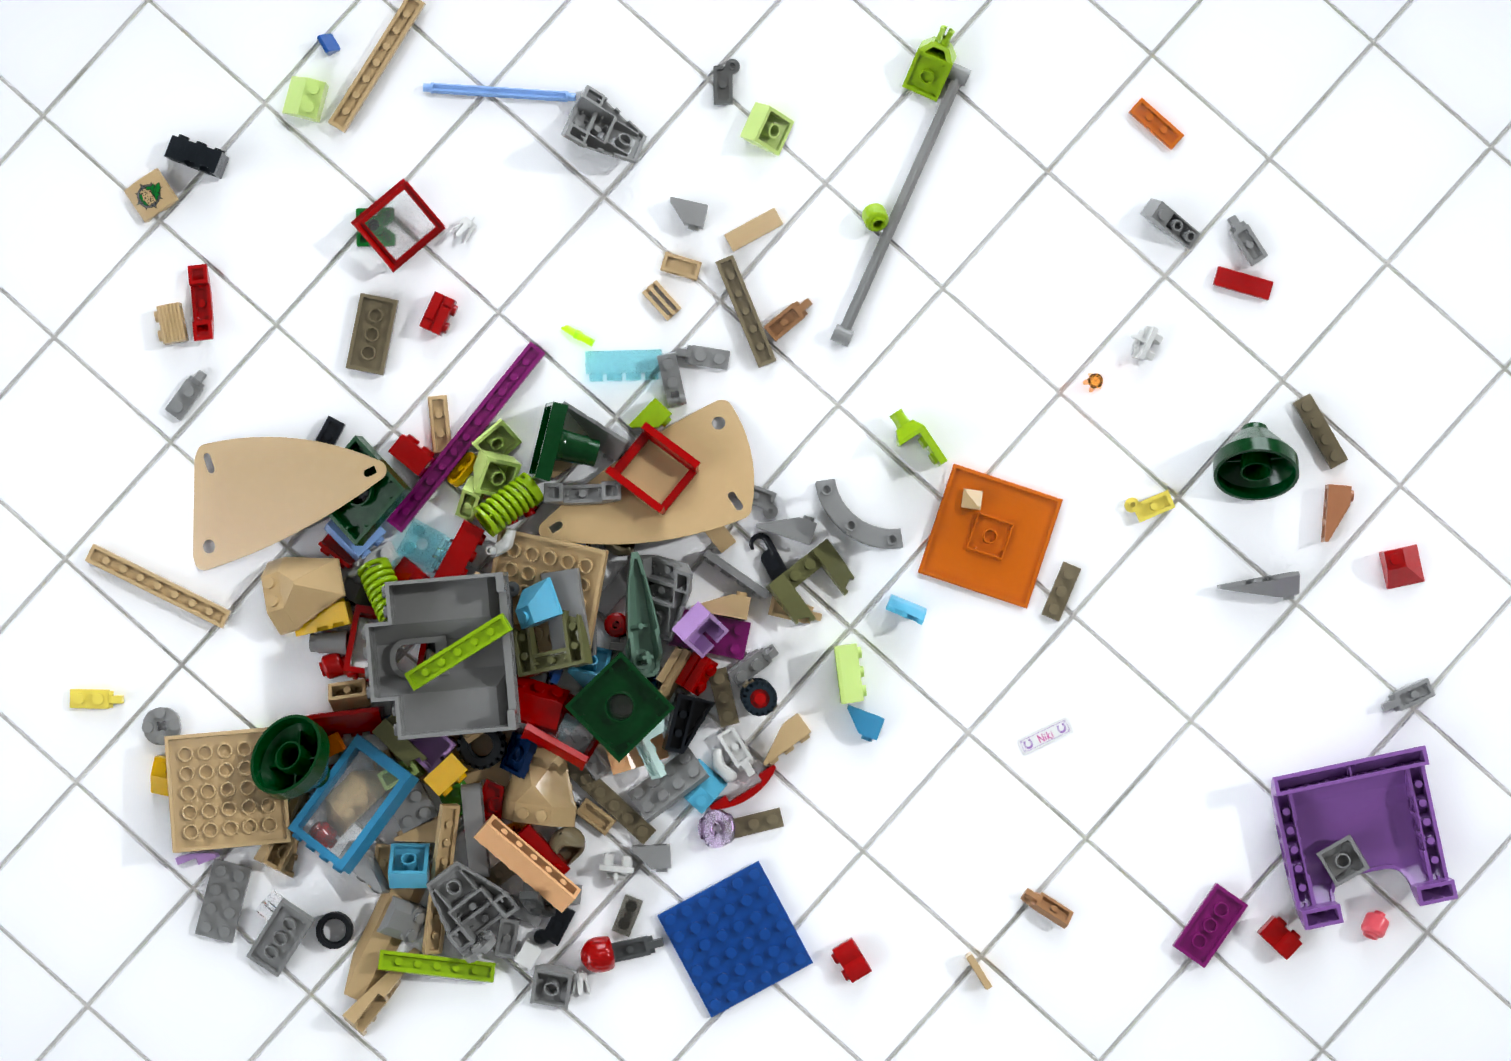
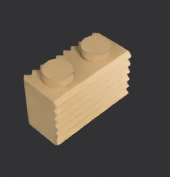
M175 302L156 306L157 311L154 312L156 323L160 325V330H158L159 341H163L164 345L189 341L182 303Z

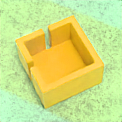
M451 753L423 780L439 797L441 795L446 797L453 790L451 786L456 781L460 784L467 777L465 773L468 770Z

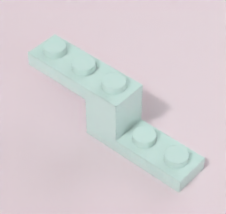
M665 719L636 745L652 780L667 775L665 766L656 753V747L650 741V739L668 730Z

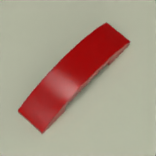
M207 264L190 265L187 268L192 296L194 341L213 340L214 314Z
M775 764L758 773L761 781L730 801L725 794L709 807L711 809H725L750 799L770 780L776 769Z

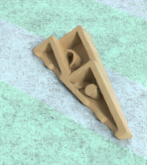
M310 791L290 799L288 803L290 824L310 799ZM290 830L291 842L261 845L253 859L293 878L294 872L292 870L294 861L298 859L296 852L300 841L292 836L293 832Z
M414 947L408 953L421 954V951ZM388 971L342 1015L344 1020L362 1036H365L367 1027L371 1022H375L378 1013L387 1004L402 982L400 978L404 973Z

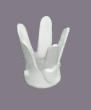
M466 216L450 232L458 228L453 233V236L458 237L466 231L462 239V243L465 244L471 232L477 227L473 222L476 217L474 216L471 220Z
M579 966V972L573 973L571 996L573 993L577 994V992L581 996L583 990L586 994H591L587 982L588 974L586 971H580Z

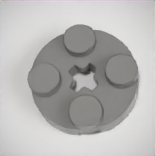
M158 707L150 710L145 715L141 729L148 741L162 746L165 745L164 736L180 735L182 729L181 719L173 709ZM165 721L167 729L165 731L163 729L159 730L158 722L162 723Z
M491 930L486 931L483 935L479 934L476 937L475 943L460 954L467 963H473L479 959L477 955L481 953L485 955L493 948L497 942V937Z

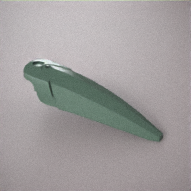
M637 551L630 554L627 576L625 655L647 678L657 675L660 670L663 651L660 640L661 633L652 595L640 555Z

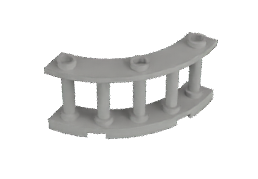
M835 479L816 481L817 495L824 511L835 526L844 534L871 547L882 549L903 548L901 528L887 529L864 522L845 505L838 492Z

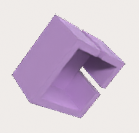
M699 601L672 628L681 640L701 658H704L714 647L703 635L705 631L717 643L729 632Z
M451 736L409 739L428 758L423 762L420 758L415 760L429 773L458 745L457 741Z

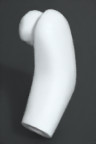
M507 528L499 542L486 547V554L495 558L509 551L513 547L517 530Z
M713 749V769L725 781H735L737 773L726 765L722 749Z

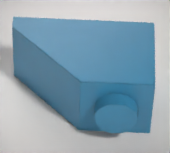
M848 705V712L858 733L862 735L861 739L872 742L873 739L877 740L885 718Z

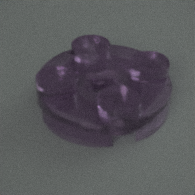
M721 809L707 811L700 818L698 834L707 843L708 847L721 848L733 842L735 823L732 814ZM717 824L720 827L718 834L716 830H713V827Z

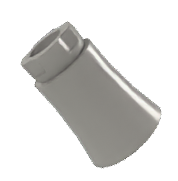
M350 630L311 633L309 636L310 652L338 653L346 656Z

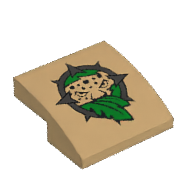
M158 168L149 172L124 190L145 223L150 222L159 213L166 211L179 200Z

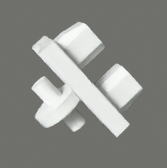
M1146 325L1145 329H1140L1138 334H1131L1130 338L1134 340L1132 347L1135 348L1131 355L1132 357L1153 361L1156 352L1151 350L1150 347L1152 343L1160 345L1164 339V336L1158 332L1159 329L1157 327Z
M604 853L602 863L599 864V870L614 872V874L607 873L606 879H614L613 885H617L618 880L626 879V875L619 874V872L633 874L635 869L632 855H622L620 865L614 864V854Z

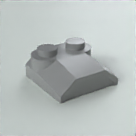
M1351 835L1316 853L1335 887L1370 869Z
M393 896L377 932L400 939L405 943L414 942L426 920V907Z
M551 964L536 965L530 1004H542L568 1010L574 972L568 967Z

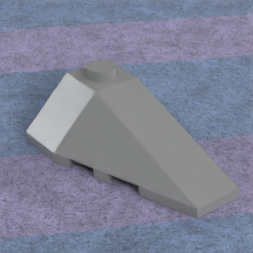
M566 401L562 403L569 405L568 412L591 439L600 441L599 450L604 453L602 457L611 463L613 460L618 461L630 444L627 439L608 427L603 426Z
M1291 571L1219 584L1217 589L1283 597V601L1295 599L1294 595L1300 594L1299 571Z

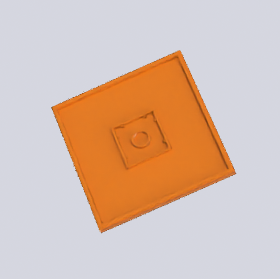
M953 464L918 573L1027 609L1063 499ZM964 488L983 491L981 510L961 507Z

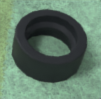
M339 911L325 914L316 926L318 941L329 949H339L345 946L351 940L354 933V925L351 919ZM331 919L341 920L346 927L345 936L339 941H330L324 935V926Z

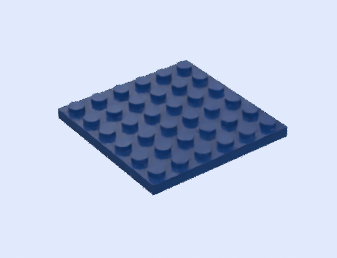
M759 860L657 915L711 1018L813 963Z

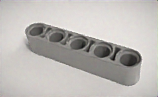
M481 783L461 784L468 868L483 877H490L489 851L474 838L475 834L486 822Z

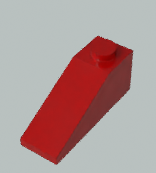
M528 824L517 834L564 875L571 869L560 853L555 854L549 843L531 825Z

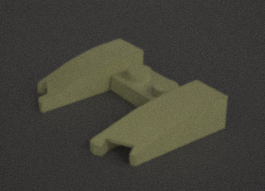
M825 539L766 586L795 625L799 624L798 619L809 618V622L816 619L795 589L822 567L844 596L849 591L846 589L849 580H854L855 578L828 539Z
M562 610L566 647L539 653L533 627L521 629L520 631L514 628L513 636L518 677L529 678L551 671L593 664L590 644L582 616L577 614L576 617L569 616V611Z
M393 714L385 718L372 731L408 767L411 766L409 761L420 758L423 762L428 759L409 739L398 740V736L394 735V724L397 722L396 716H393Z

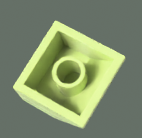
M292 76L282 113L320 123L329 85L326 82L308 77Z
M755 102L740 137L752 145L779 156L795 121L770 105Z
M480 449L473 466L474 492L489 496L496 494L499 489H502L510 481H514L518 477L522 464L513 456Z

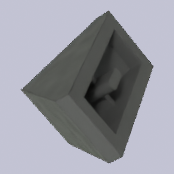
M347 576L344 582L346 594L344 597L355 604L371 606L372 604L369 601V597H367L363 584Z

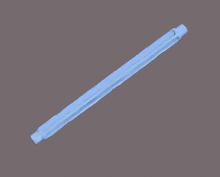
M431 82V84L423 83V92H430L431 94L560 102L576 101V93H569V91Z

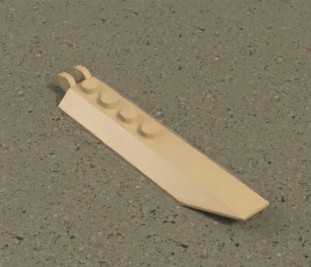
M430 863L429 881L431 879L432 863ZM390 888L389 893L381 894L353 952L344 990L345 995L359 1000L386 973V971L378 970L380 950L397 951L402 941L377 932L392 901V897L396 896L419 904L426 888Z

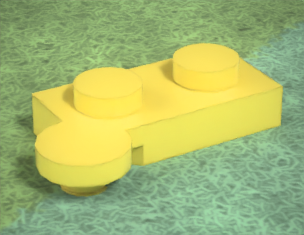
M1168 490L1140 502L1138 499L1131 497L1124 503L1126 511L1130 513L1135 512L1139 523L1176 508Z

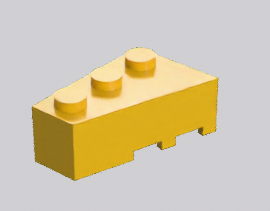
M342 598L328 609L322 610L317 614L316 618L310 619L303 624L301 629L295 631L296 637L352 624L353 611L350 601H345Z

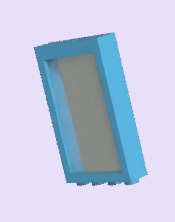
M357 734L330 770L328 781L315 790L288 829L293 832L292 836L300 842L302 840L307 843L305 847L314 853L315 851L319 852L320 855L318 857L326 863L329 861L333 863L332 868L340 874L344 871L350 875L419 779L367 739Z

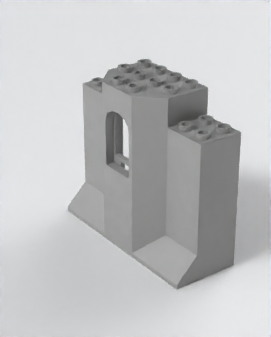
M508 572L384 582L385 586H382V597L386 598V606L383 607L384 617L388 618V621L364 624V628L361 629L362 639L366 640L363 656L364 659H367L368 667H365V677L369 679L367 698H371V703L395 701V704H392V714L396 716L397 723L394 724V735L398 736V740L508 731L520 728L521 716L513 630L416 691H413L404 675L406 672L401 671L396 663L397 650L403 645L435 643L437 654L440 650L450 646L501 613H504L513 628Z

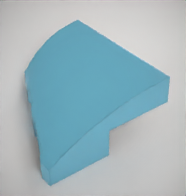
M891 594L886 605V610L913 620L920 625L924 622L927 608L893 594Z

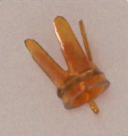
M1088 373L1089 378L1083 381V385L1090 386L1089 392H1093L1096 388L1101 389L1103 384L1102 376L1098 373Z

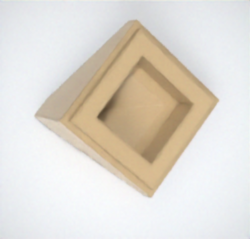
M964 488L961 507L981 510L983 491Z

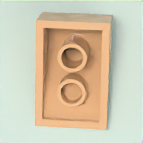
M661 733L650 739L651 743L656 747L659 759L668 758V751L662 748L663 734ZM636 746L620 762L606 750L613 775L644 766Z

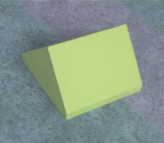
M500 418L473 441L472 445L478 451L483 449L508 455L522 441L505 421Z

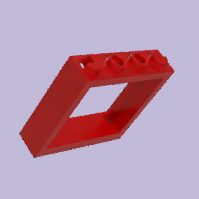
M358 604L355 605L343 666L344 675L353 678V680H358V677L366 678L365 668L351 666L360 617L378 620L371 606ZM429 643L420 644L417 665L426 660Z

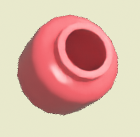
M1378 910L1366 913L1361 924L1363 935L1372 940L1383 938L1389 926V921L1385 917L1386 914Z

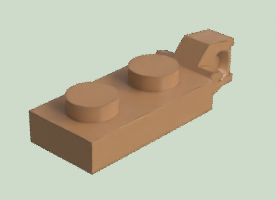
M807 298L801 304L798 301L790 304L767 323L764 329L777 342L808 315L806 310L813 303Z
M1029 888L1023 892L1020 898L1026 904H1029L1032 909L1063 929L1069 925L1074 913L1045 893L1034 892Z

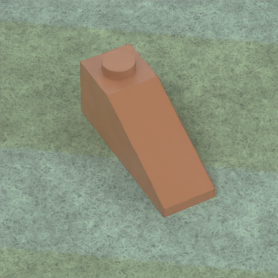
M1325 485L1321 542H1329L1350 507L1351 502H1353L1354 490H1352V486Z

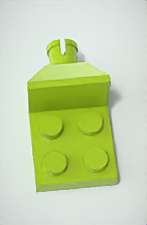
M945 25L940 26L936 37L933 36L921 42L902 87L937 102L957 57L953 45L950 43L955 31L949 28L947 35H945L948 27Z
M902 408L889 416L897 428L895 432L898 447L918 435L919 438L917 440L923 449L927 448L930 453L928 457L934 465L941 466L948 461L923 424L913 419L910 421Z

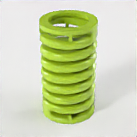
M523 472L514 481H510L508 485L499 489L496 494H492L491 498H487L485 502H481L478 506L474 507L473 512L485 531L494 537L504 530L506 525H510L512 521H516L518 517L523 516V512L527 513L529 508H534V506L544 500V496L536 482L527 473Z
M380 557L364 563L357 570V574L360 577L367 597H369L378 622L388 621V618L384 617L383 607L386 606V598L382 597V586H385L384 582L398 581L395 576L389 559Z

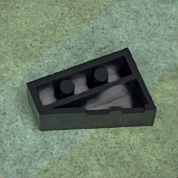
M676 692L673 701L675 708L670 713L667 725L668 730H666L662 748L667 751L684 754L716 702Z

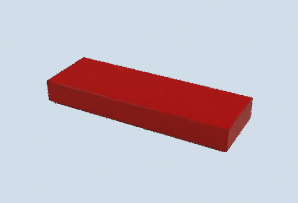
M1218 266L1212 285L1268 301L1274 282Z

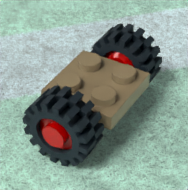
M752 678L750 680L746 679L743 682L740 690V699L749 713L754 716H766L778 706L777 693L767 680Z

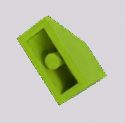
M654 398L629 426L632 429H641L643 424L647 422L654 428H660L661 426L665 428L672 420L670 418L672 413Z

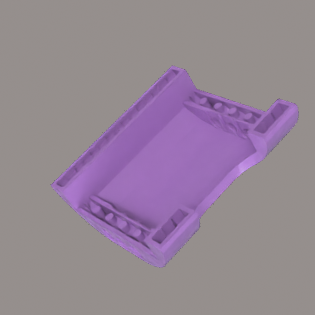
M1426 745L1272 777V807L1284 868L1297 914L1305 930L1344 923L1340 903L1335 901L1334 892L1336 887L1316 853L1348 835L1352 836L1370 869L1361 874L1383 869L1399 871L1406 878L1419 906L1458 899L1455 880L1448 877L1425 765L1430 764Z

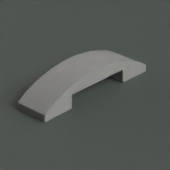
M601 481L602 484L579 485L544 483V503L556 505H593L621 501V484L617 481Z

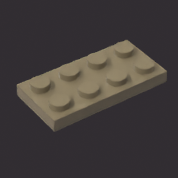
M360 293L346 363L347 369L384 376L399 300Z

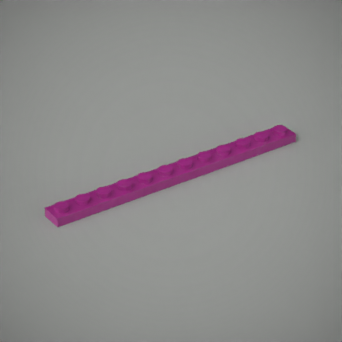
M531 341L415 484L412 491L386 520L388 523L403 533L472 447V442L485 431L546 355L544 351Z

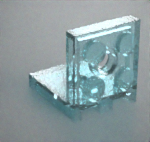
M414 518L396 552L426 567L425 570L436 573L454 539ZM421 538L426 539L428 542L425 549H419L417 546V542Z

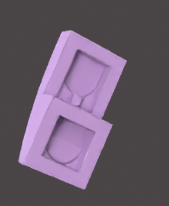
M198 851L176 857L175 860L177 865L196 858L198 865L220 855L218 852Z

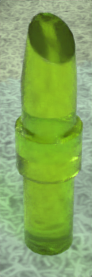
M569 325L561 327L563 331L578 341L580 340L591 347L595 343L594 339L583 334L578 329L576 330Z

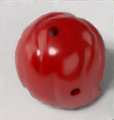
M608 936L593 937L585 942L581 949L580 957L581 962L589 971L602 973L610 971L615 967L614 953Z

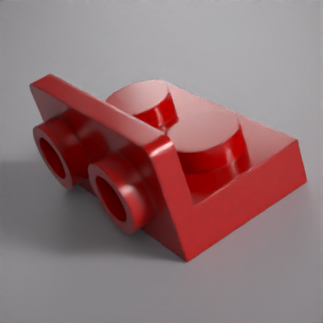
M329 534L318 543L323 554L328 557L332 555L334 558L339 559L341 568H351L354 562H356Z

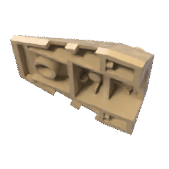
M282 557L268 562L261 575L267 614L280 635L301 629L303 624L310 619L316 618L317 614L322 610L328 609L346 596L338 558Z
M537 746L525 779L512 774L504 792L501 818L513 822L550 827H575L577 806L576 801H574L567 761L545 748Z

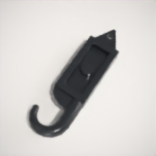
M764 533L754 534L749 541L750 549L754 550L755 540L762 539L767 550L761 555V562L771 581L784 573L787 568L771 538Z

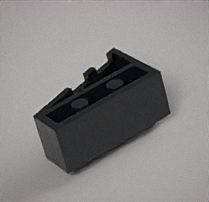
M179 134L178 137L172 135L164 157L222 179L229 161L225 151L218 148H209L207 144L200 141L196 143L189 141L190 138Z

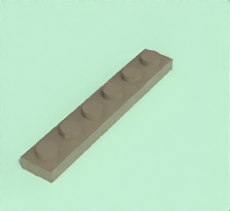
M731 255L716 261V266L758 368L776 362L734 256Z
M567 761L569 777L644 845L656 832V829L650 823H647L638 812L601 778L595 781L585 767L581 771L579 767Z

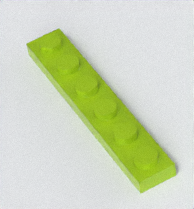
M501 613L409 670L404 675L413 691H416L511 632L513 628L504 613Z
M380 950L378 970L493 983L496 963L483 961L467 963L465 959Z

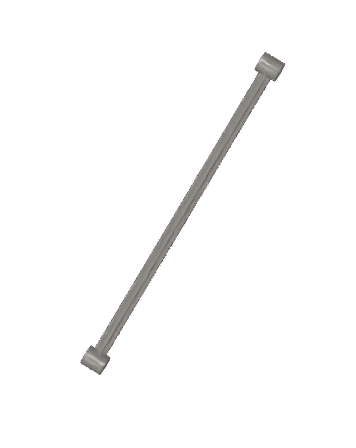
M956 63L953 64L947 78L950 80V83L889 216L888 225L880 236L841 325H836L830 340L848 347L855 332L851 329L958 90L961 85L965 86L972 70Z

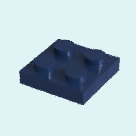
M513 731L500 768L519 778L525 779L533 755L536 753L537 744L528 739H521L522 734Z

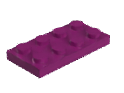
M688 609L684 610L682 617L689 611ZM714 615L729 632L717 643L705 631L703 635L714 645L708 653L742 660L745 655L751 622ZM676 633L673 640L668 643V645L691 649Z
M1215 883L1172 946L1205 968L1246 910L1248 904L1218 883Z

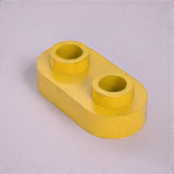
M467 452L448 475L447 481L454 487L463 485L473 472L477 455L473 452Z

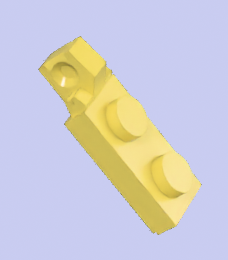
M70 689V708L110 709L113 708V704L124 703V695H114V691H110V689Z

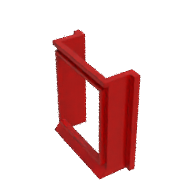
M645 422L641 427L642 433L617 464L613 468L609 466L605 473L659 514L664 515L698 473L700 462ZM649 440L689 469L662 504L621 475Z

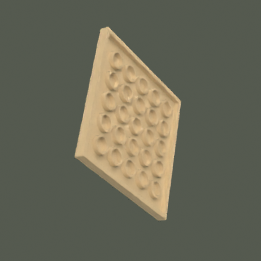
M506 528L498 533L496 543L502 539ZM516 531L513 547L506 553L493 558L491 573L508 572L509 582L514 581L519 585V593L512 597L514 628H517L518 631L521 630L515 610L523 589L542 581V573L579 568L591 649L609 550ZM547 621L533 627L539 653L552 650Z
M268 727L164 736L173 853L291 842L290 830L288 829L290 826L288 800L276 799L263 792L255 785L251 776L250 763L254 747Z

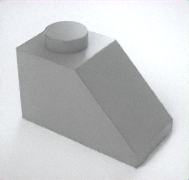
M670 196L671 205L683 224L688 226V230L698 232L699 229H704L708 211L707 204Z
M670 843L632 845L631 851L651 869H656V872H668V868L672 867Z

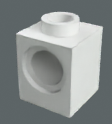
M526 939L515 959L517 966L525 971L527 969L532 970L544 947Z

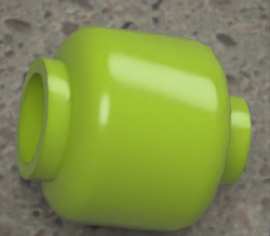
M872 203L862 211V219L868 230L877 232L883 230L888 225L889 217L883 205Z

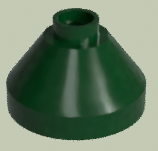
M1250 422L1245 424L1241 431L1215 455L1213 460L1214 482L1222 492L1234 498L1253 501L1275 498L1288 492L1299 479L1298 455L1292 447L1268 430L1265 424Z
M304 715L285 716L271 724L260 736L251 756L250 770L255 785L263 792L280 800L293 799L314 788L323 786L330 776V743L326 731L318 723Z

